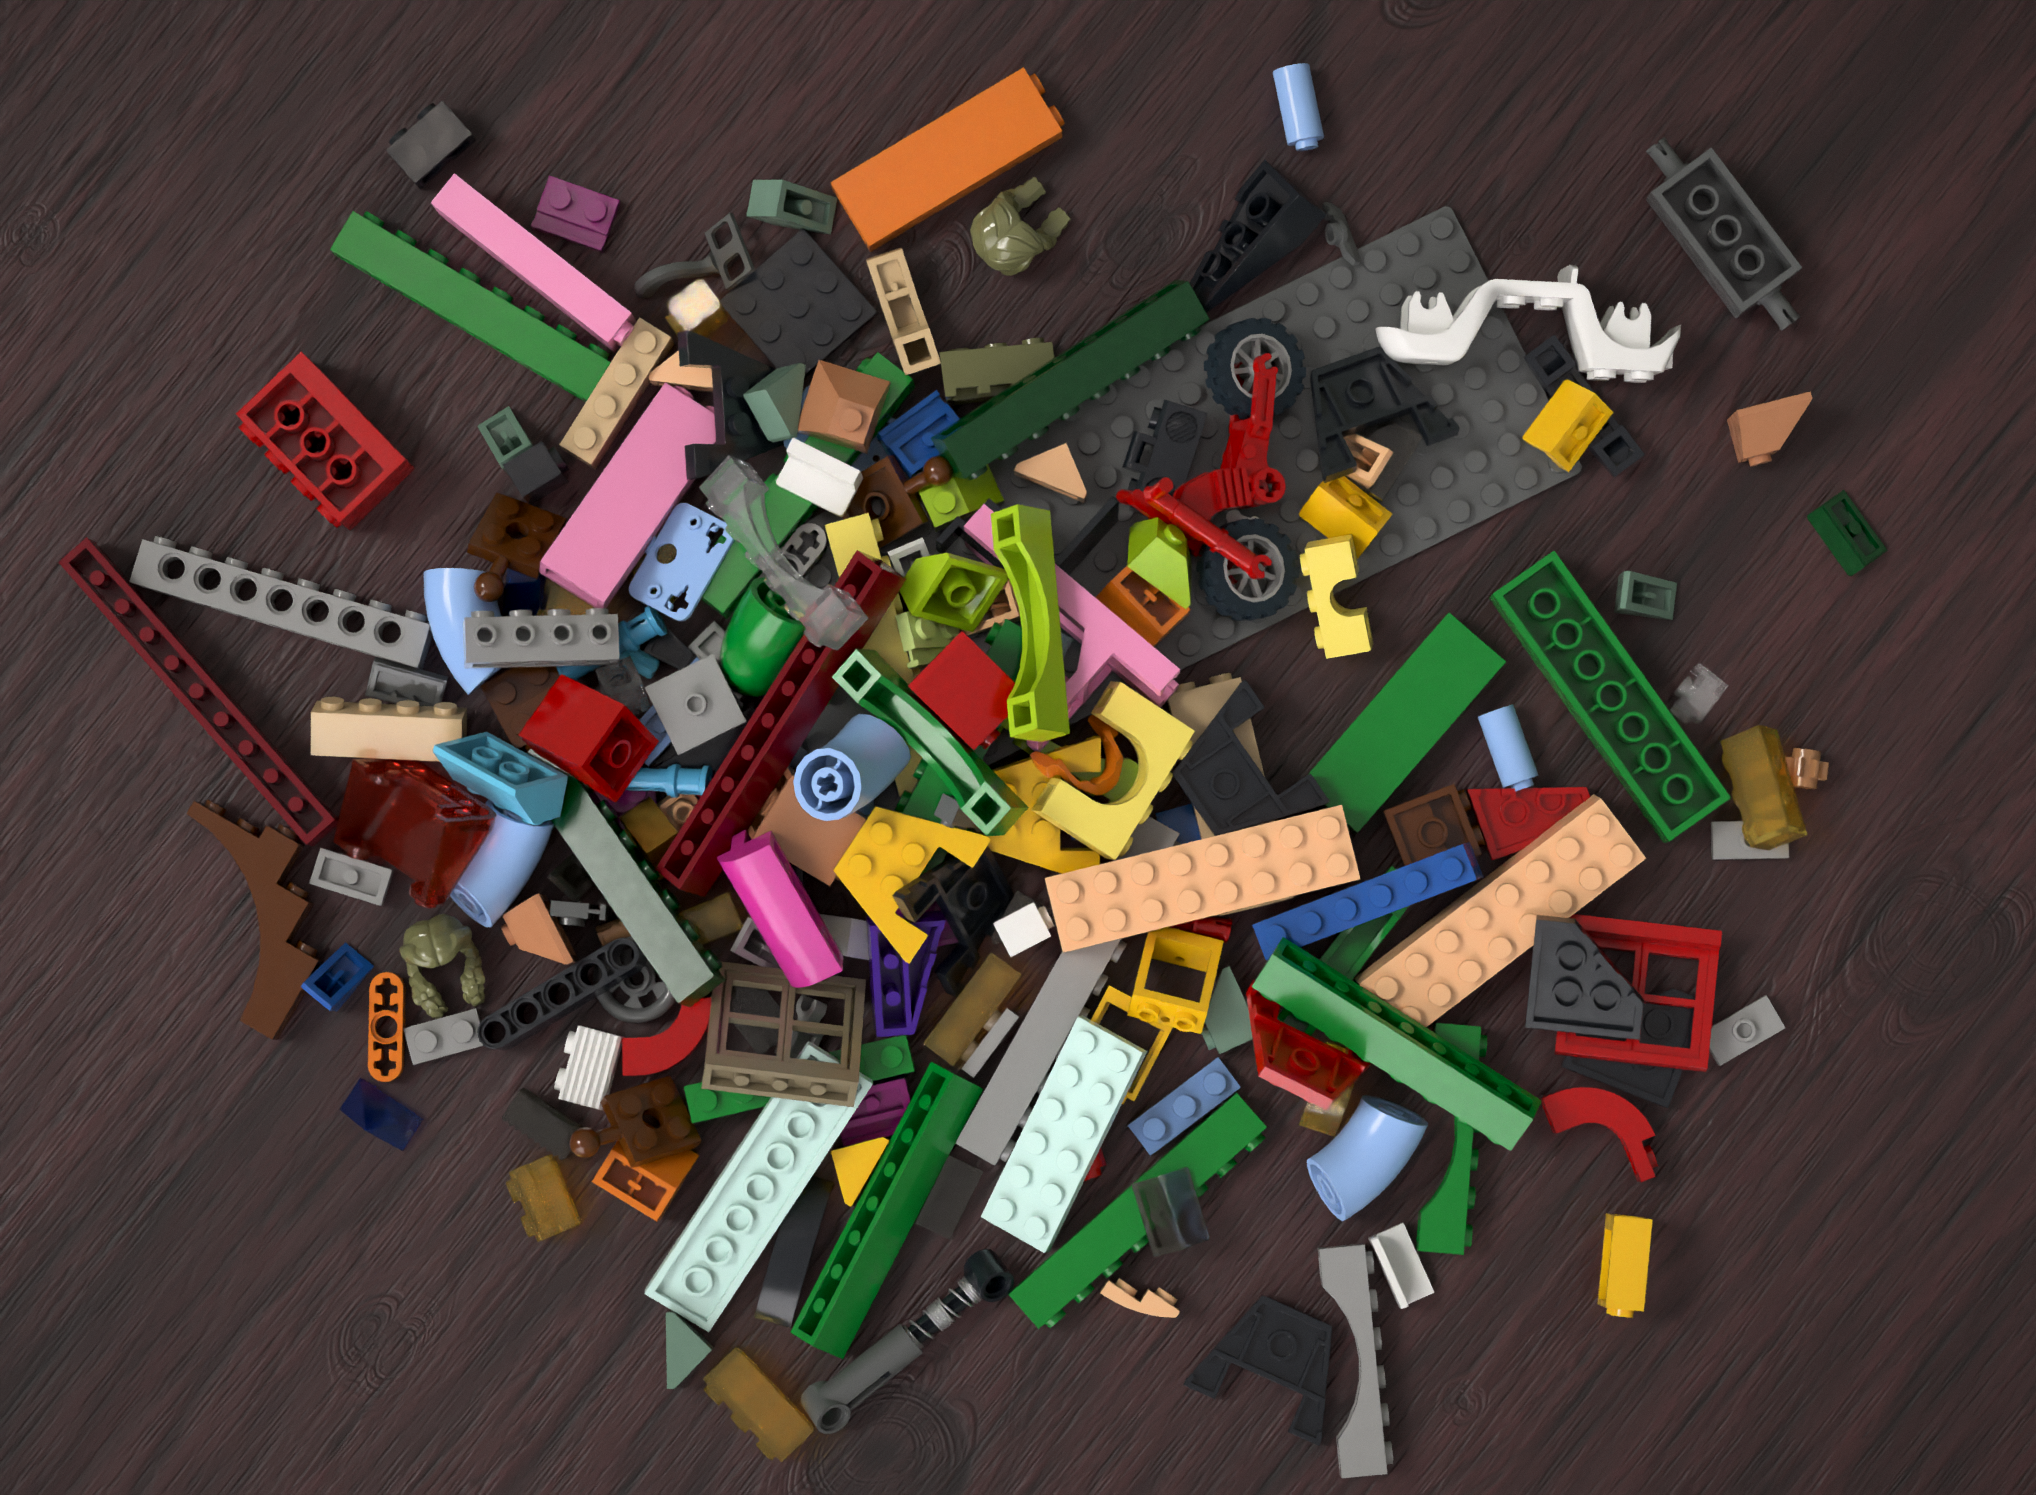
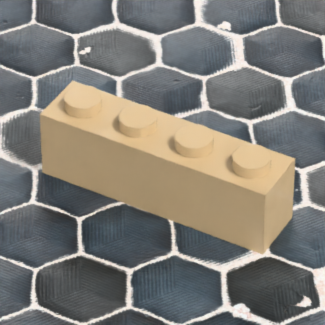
M639 317L633 331L623 342L559 444L564 451L596 470L650 384V372L663 363L675 344L669 335Z
M325 697L321 701H316L311 711V755L440 762L433 753L434 745L467 737V708H458L455 703L451 702L436 703L433 707L419 706V702L412 700L399 701L397 704H382L381 700L372 698L362 699L359 703L344 702V699L340 697Z

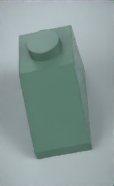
M753 180L747 217L775 226L831 234L837 198L785 180Z
M1230 966L1222 969L1210 999L1204 1023L1206 1027L1202 1029L1201 1033L1208 1049L1216 1048L1218 1054L1253 1039L1248 1005Z

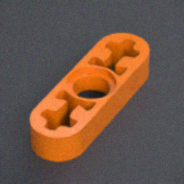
M390 972L376 975L369 987L368 1070L374 1079L381 1082L396 1080L404 1070L405 1033L403 1028H405L406 986L399 975ZM387 978H390L391 985L398 988L397 993L390 995V1006L398 1004V1012L391 1010L377 1012V1004L385 1006V995L378 993V986L384 985ZM384 1016L394 1018L397 1023V1031L390 1038L381 1037L376 1029L377 1022ZM376 1042L381 1044L397 1042V1050L389 1049V1060L396 1061V1068L390 1069L388 1076H384L383 1070L376 1067L377 1061H382L384 1058V1049L376 1050Z

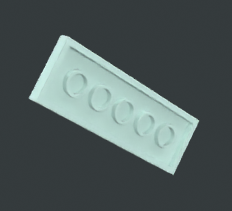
M1083 1015L1077 1017L981 1215L982 1218L1041 1252H1050L1147 1053L1146 1050Z

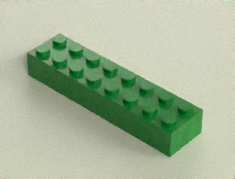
M1552 551L1489 597L1492 604L1663 843L1670 842L1731 798L1555 551Z

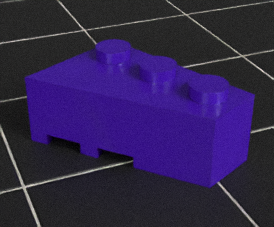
M941 910L925 911L916 923L906 919L928 934V937L910 964L903 960L873 920L866 916L872 1020L877 1037L915 1034L927 991L931 968L935 962L940 935L946 922Z

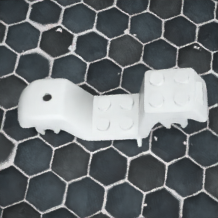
M1569 265L1560 270L1557 276L1558 282L1490 280L1472 290L1465 297L1453 316L1443 293L1439 292L1436 298L1430 297L1428 302L1429 308L1425 309L1420 302V292L1415 291L1413 296H1407L1401 307L1400 329L1377 327L1375 330L1378 342L1384 352L1395 361L1410 364L1449 365L1464 357L1494 301H1497L1498 308H1519L1520 305H1525V302L1534 303V309L1557 310V307H1562L1578 372L1587 373V380L1609 381V378H1616V375H1624V382L1646 383L1647 380H1653L1654 375L1672 368L1673 351L1680 339L1681 324L1671 328L1658 342L1650 347L1651 313L1646 303L1640 305L1639 312L1636 307H1632L1629 313L1630 318L1627 319L1624 315L1625 307L1623 302H1618L1615 309L1614 306L1607 308L1599 323L1590 292L1584 285L1577 283L1578 267L1576 265Z

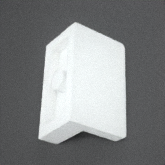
M792 438L786 450L789 457L776 480L777 485L839 517H843L863 480L861 471Z
M1403 1222L1368 1237L1399 1308H1406L1408 1304L1435 1293Z

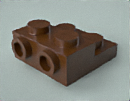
M556 666L512 667L480 686L510 742L521 751L525 749L528 752L531 748L518 734L547 695L549 689L559 678L560 675Z
M1455 784L1383 811L1404 866L1467 842L1471 843L1476 857L1482 855L1479 848L1485 845L1478 824L1470 825L1466 815L1467 811L1472 810L1464 789L1457 791Z

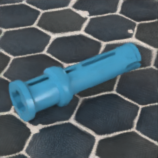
M646 606L644 613L628 622L622 620L618 623L619 655L626 651L635 653L640 650V645L656 635L662 637L668 633L666 625L657 610ZM602 665L556 666L559 675L563 674L576 681Z
M672 764L667 769L640 768L626 790L666 792L667 796L671 798H678L680 794L702 796L713 778V769L711 766H703L702 769L681 768L680 764Z

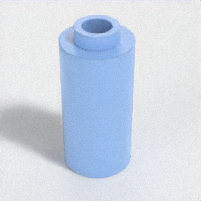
M1293 64L1274 70L1273 77L1287 145L1296 146V151L1317 148V141L1324 138L1309 64Z
M1514 705L1505 706L1478 716L1502 787L1511 786V788H1515V791H1519L1533 786L1532 778L1539 775Z

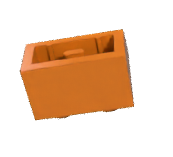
M1127 566L1095 597L1153 647L1187 617L1191 610L1189 607L1184 609Z
M643 1121L646 1126L656 1129L653 1126L646 1123L645 1121ZM617 1141L592 1182L657 1222L663 1217L700 1155L692 1150H687L631 1168L619 1141Z

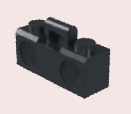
M1164 400L1162 409L1154 407L1148 428L1155 430L1153 436L1134 431L1122 466L1125 469L1140 473L1139 480L1131 478L1128 490L1140 489L1144 491L1145 487L1153 486L1162 478L1167 477L1173 482V489L1168 493L1173 496L1175 490L1187 480L1208 413L1169 400ZM1145 444L1154 446L1148 466L1139 464ZM1130 506L1129 511L1144 515L1134 507Z

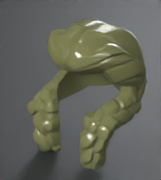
M1036 177L1026 181L1024 185L1017 186L1015 189L1000 192L997 198L988 207L981 210L973 219L970 233L976 253L989 267L1000 271L1005 276L1016 275L1027 270L1036 255L1056 245L1057 238L1060 237L1062 230L1071 221L1066 212L1059 207L1049 213L1048 219L1044 220L1041 228H1038L1036 231L1029 224L1021 221L1018 214L1021 209L1029 207L1033 201L1046 192Z
M439 914L429 920L417 921L405 931L403 946L399 948L400 955L406 962L408 976H410L409 984L412 987L414 1003L421 1005L427 1015L435 1019L442 1018L443 1014L448 1011V1007H446L436 987L432 983L427 982L422 976L423 967L435 968L445 965L459 951L466 956L464 973L460 977L462 991L464 992L463 999L474 1007L484 1003L485 1000L483 985L485 983V976L481 967L482 961L479 956V950L471 940V928L467 925L464 926L458 919L449 914Z

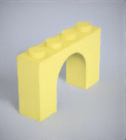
M1110 681L1091 714L1123 734L1132 743L1138 757V773L1132 788L1122 798L1111 803L1101 804L1084 795L1062 779L1051 778L1031 810L1104 858L1116 860L1118 856L1122 857L1129 850L1133 842L1131 834L1138 823L1140 825L1143 824L1151 814L1153 805L1150 803L1157 792L1164 791L1173 777L1170 771L1177 759L1182 760L1189 752L1193 743L1190 738L1195 731L1122 682Z

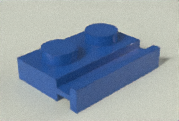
M936 390L878 432L876 438L887 447L890 455L894 454L902 470L909 478H912L923 470L924 464L929 458L940 456L931 437L960 418L947 403H944Z

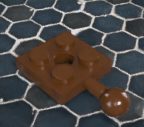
M894 454L889 455L861 471L863 480L842 518L844 520L869 513L871 520L878 518L884 538L883 541L877 542L880 550L929 521L915 493L930 484L934 486L947 484L953 476V468L945 457L933 456L924 464L923 472L907 480ZM875 496L881 497L885 502L886 510L883 516H878L872 510L871 503Z
M496 492L468 543L467 553L493 562L489 572L482 573L476 578L474 582L476 596L484 602L498 600L504 591L502 578L508 568L538 579L540 575V561L564 528L566 518ZM520 532L526 537L514 539L508 533Z
M669 1075L604 1096L600 1103L611 1126L596 1132L587 1127L579 1128L571 1135L569 1144L576 1156L589 1158L597 1153L601 1145L618 1140L631 1168L696 1148L702 1140ZM647 1114L654 1116L658 1120L660 1128L653 1129L646 1126L642 1116Z

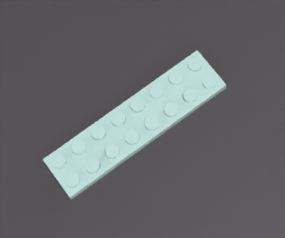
M810 1041L806 1043L797 1059L840 1064L838 1058ZM859 1072V1083L854 1107L771 1097L646 1286L644 1294L709 1332L873 1085V1080Z

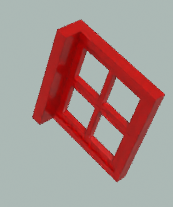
M1573 914L1569 917L1576 919L1601 949L1635 953L1632 986L1643 997L1644 1003L1694 1008L1690 1049L1645 1044L1640 1043V1040L1626 1038V1041L1576 1036V1033L1557 1031L1554 1054L1707 1072L1722 931ZM1648 955L1699 960L1695 1000L1645 994Z

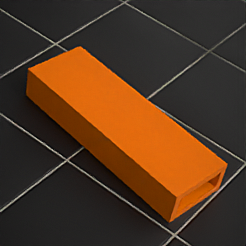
M1021 68L830 182L832 190L870 252L1062 138V129L1060 127L1065 124L1064 120L1054 105L1049 108L1041 96L1046 93L1035 73L1029 76L1025 68Z

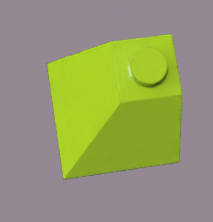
M988 464L986 465L988 470L973 480L952 476L951 480L945 485L934 486L930 484L918 491L936 532L947 528L957 516L962 520L973 516L989 498L997 505L1005 502Z
M1158 517L1134 523L1129 528L1127 567L1184 609H1187L1191 605L1192 563L1187 538H1185V535L1177 526L1173 524L1168 525Z
M942 553L916 558L904 577L906 581L901 587L900 593L912 616L974 632L1009 578L1003 568L951 553Z

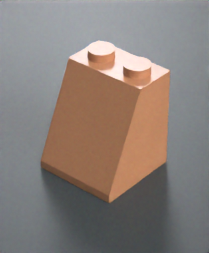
M788 766L747 832L751 839H754L772 831L791 864L830 886L834 879L840 880L833 869L860 830L867 816L857 810L839 820L824 821L812 817L801 807L795 796L793 780L796 770Z

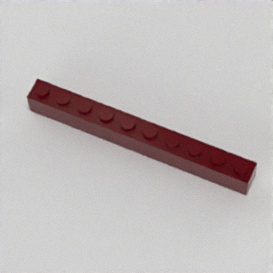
M86 537L58 562L306 845L313 847L341 823L337 816L135 586L129 583L127 577L95 541Z
M858 550L855 552L655 870L679 890L703 897L707 895L723 870L717 857L731 850L732 836L749 829L839 687V684L832 676L855 649H863L905 583L906 578L882 560Z

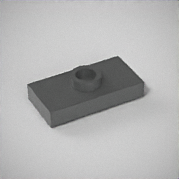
M375 657L365 696L395 704L399 701L412 700L419 702V706L434 707L436 703L442 702L448 676Z

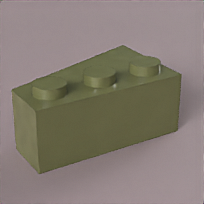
M1031 338L1022 340V345L1007 346V343H994L979 349L957 348L939 352L946 403L949 406L989 401L1054 358L1052 342L1044 343V338Z

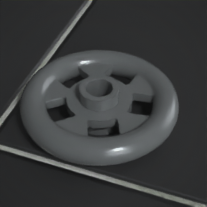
M631 946L624 947L620 952V961L624 962V966H627L633 961V949ZM648 959L646 965L640 971L644 975V981L641 985H635L633 976L597 997L602 1007L618 1020L634 1024L650 1022L666 1013L675 1002V998L664 982H656V972ZM598 965L594 967L593 985L597 984L602 978V971ZM619 986L630 996L624 1005L619 1003L612 995ZM653 990L658 1000L644 1007L640 997L646 996Z

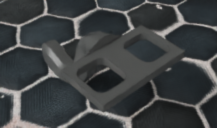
M727 214L705 232L711 249L706 258L700 261L674 262L653 268L635 282L634 290L637 297L640 299L649 298L657 292L662 284L674 279L704 277L712 274H720L726 290H731L753 273L755 268L734 214ZM728 223L732 232V239L720 249L715 233ZM740 254L745 269L738 277L731 280L727 265Z

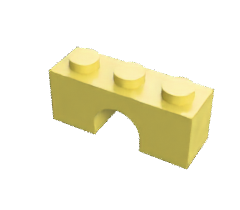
M1352 534L1308 542L1304 549L1305 553L1300 554V563L1303 575H1310L1312 590L1307 591V597L1311 613L1317 612L1320 626L1314 628L1318 649L1324 648L1326 659L1371 651L1374 643L1367 607L1358 609L1344 608L1337 603L1333 595V587L1338 582L1356 578L1359 573Z

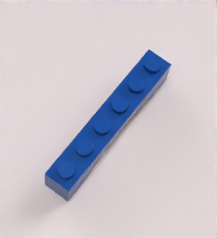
M1467 842L1263 920L1252 926L1265 960H1268L1282 937L1298 947H1302L1481 879L1483 875L1471 843Z

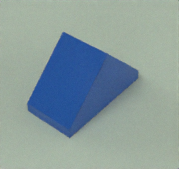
M345 942L303 982L301 988L329 1011L337 1012L372 971L374 966Z

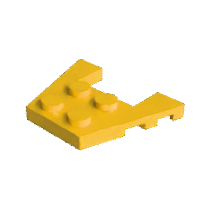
M1092 736L1086 738L1085 741L1056 748L1054 751L1045 753V755L1054 760L1060 758L1070 772H1101V737ZM1031 757L993 769L1000 779L1029 808L1005 835L988 836L991 838L988 844L991 851L1061 874L1100 865V855L1090 848H1060V828L1031 810L1051 778L1061 779L1059 775L1047 778L1035 767Z
M875 806L833 871L903 960L910 964L928 937V934L895 913L899 907L892 895L920 876L938 847L943 848L973 868L990 843L991 838L984 834L957 827L950 828L941 823Z

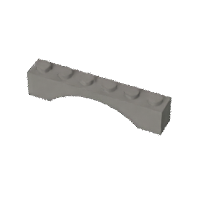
M1363 1243L1319 1247L1317 1250L1321 1286L1335 1299L1346 1316L1355 1337L1359 1357V1381L1355 1401L1346 1423L1336 1436L1339 1473L1341 1478L1387 1474V1465L1393 1464V1451L1391 1441L1384 1442L1383 1426H1390L1387 1403H1380L1379 1388H1386L1384 1365L1377 1366L1375 1350H1382L1380 1327H1373L1372 1312H1378L1376 1289H1369L1368 1274H1374L1372 1251L1365 1252V1245Z

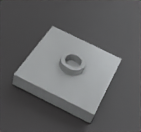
M714 654L645 687L678 756L747 723Z

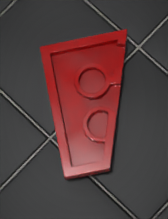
M1587 787L1524 788L1519 791H1515V788L1466 789L1492 861L1521 851L1577 806L1590 798Z

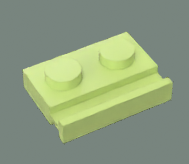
M910 611L895 615L904 652H909L911 662L907 663L908 669L925 668L959 634V628L912 616Z

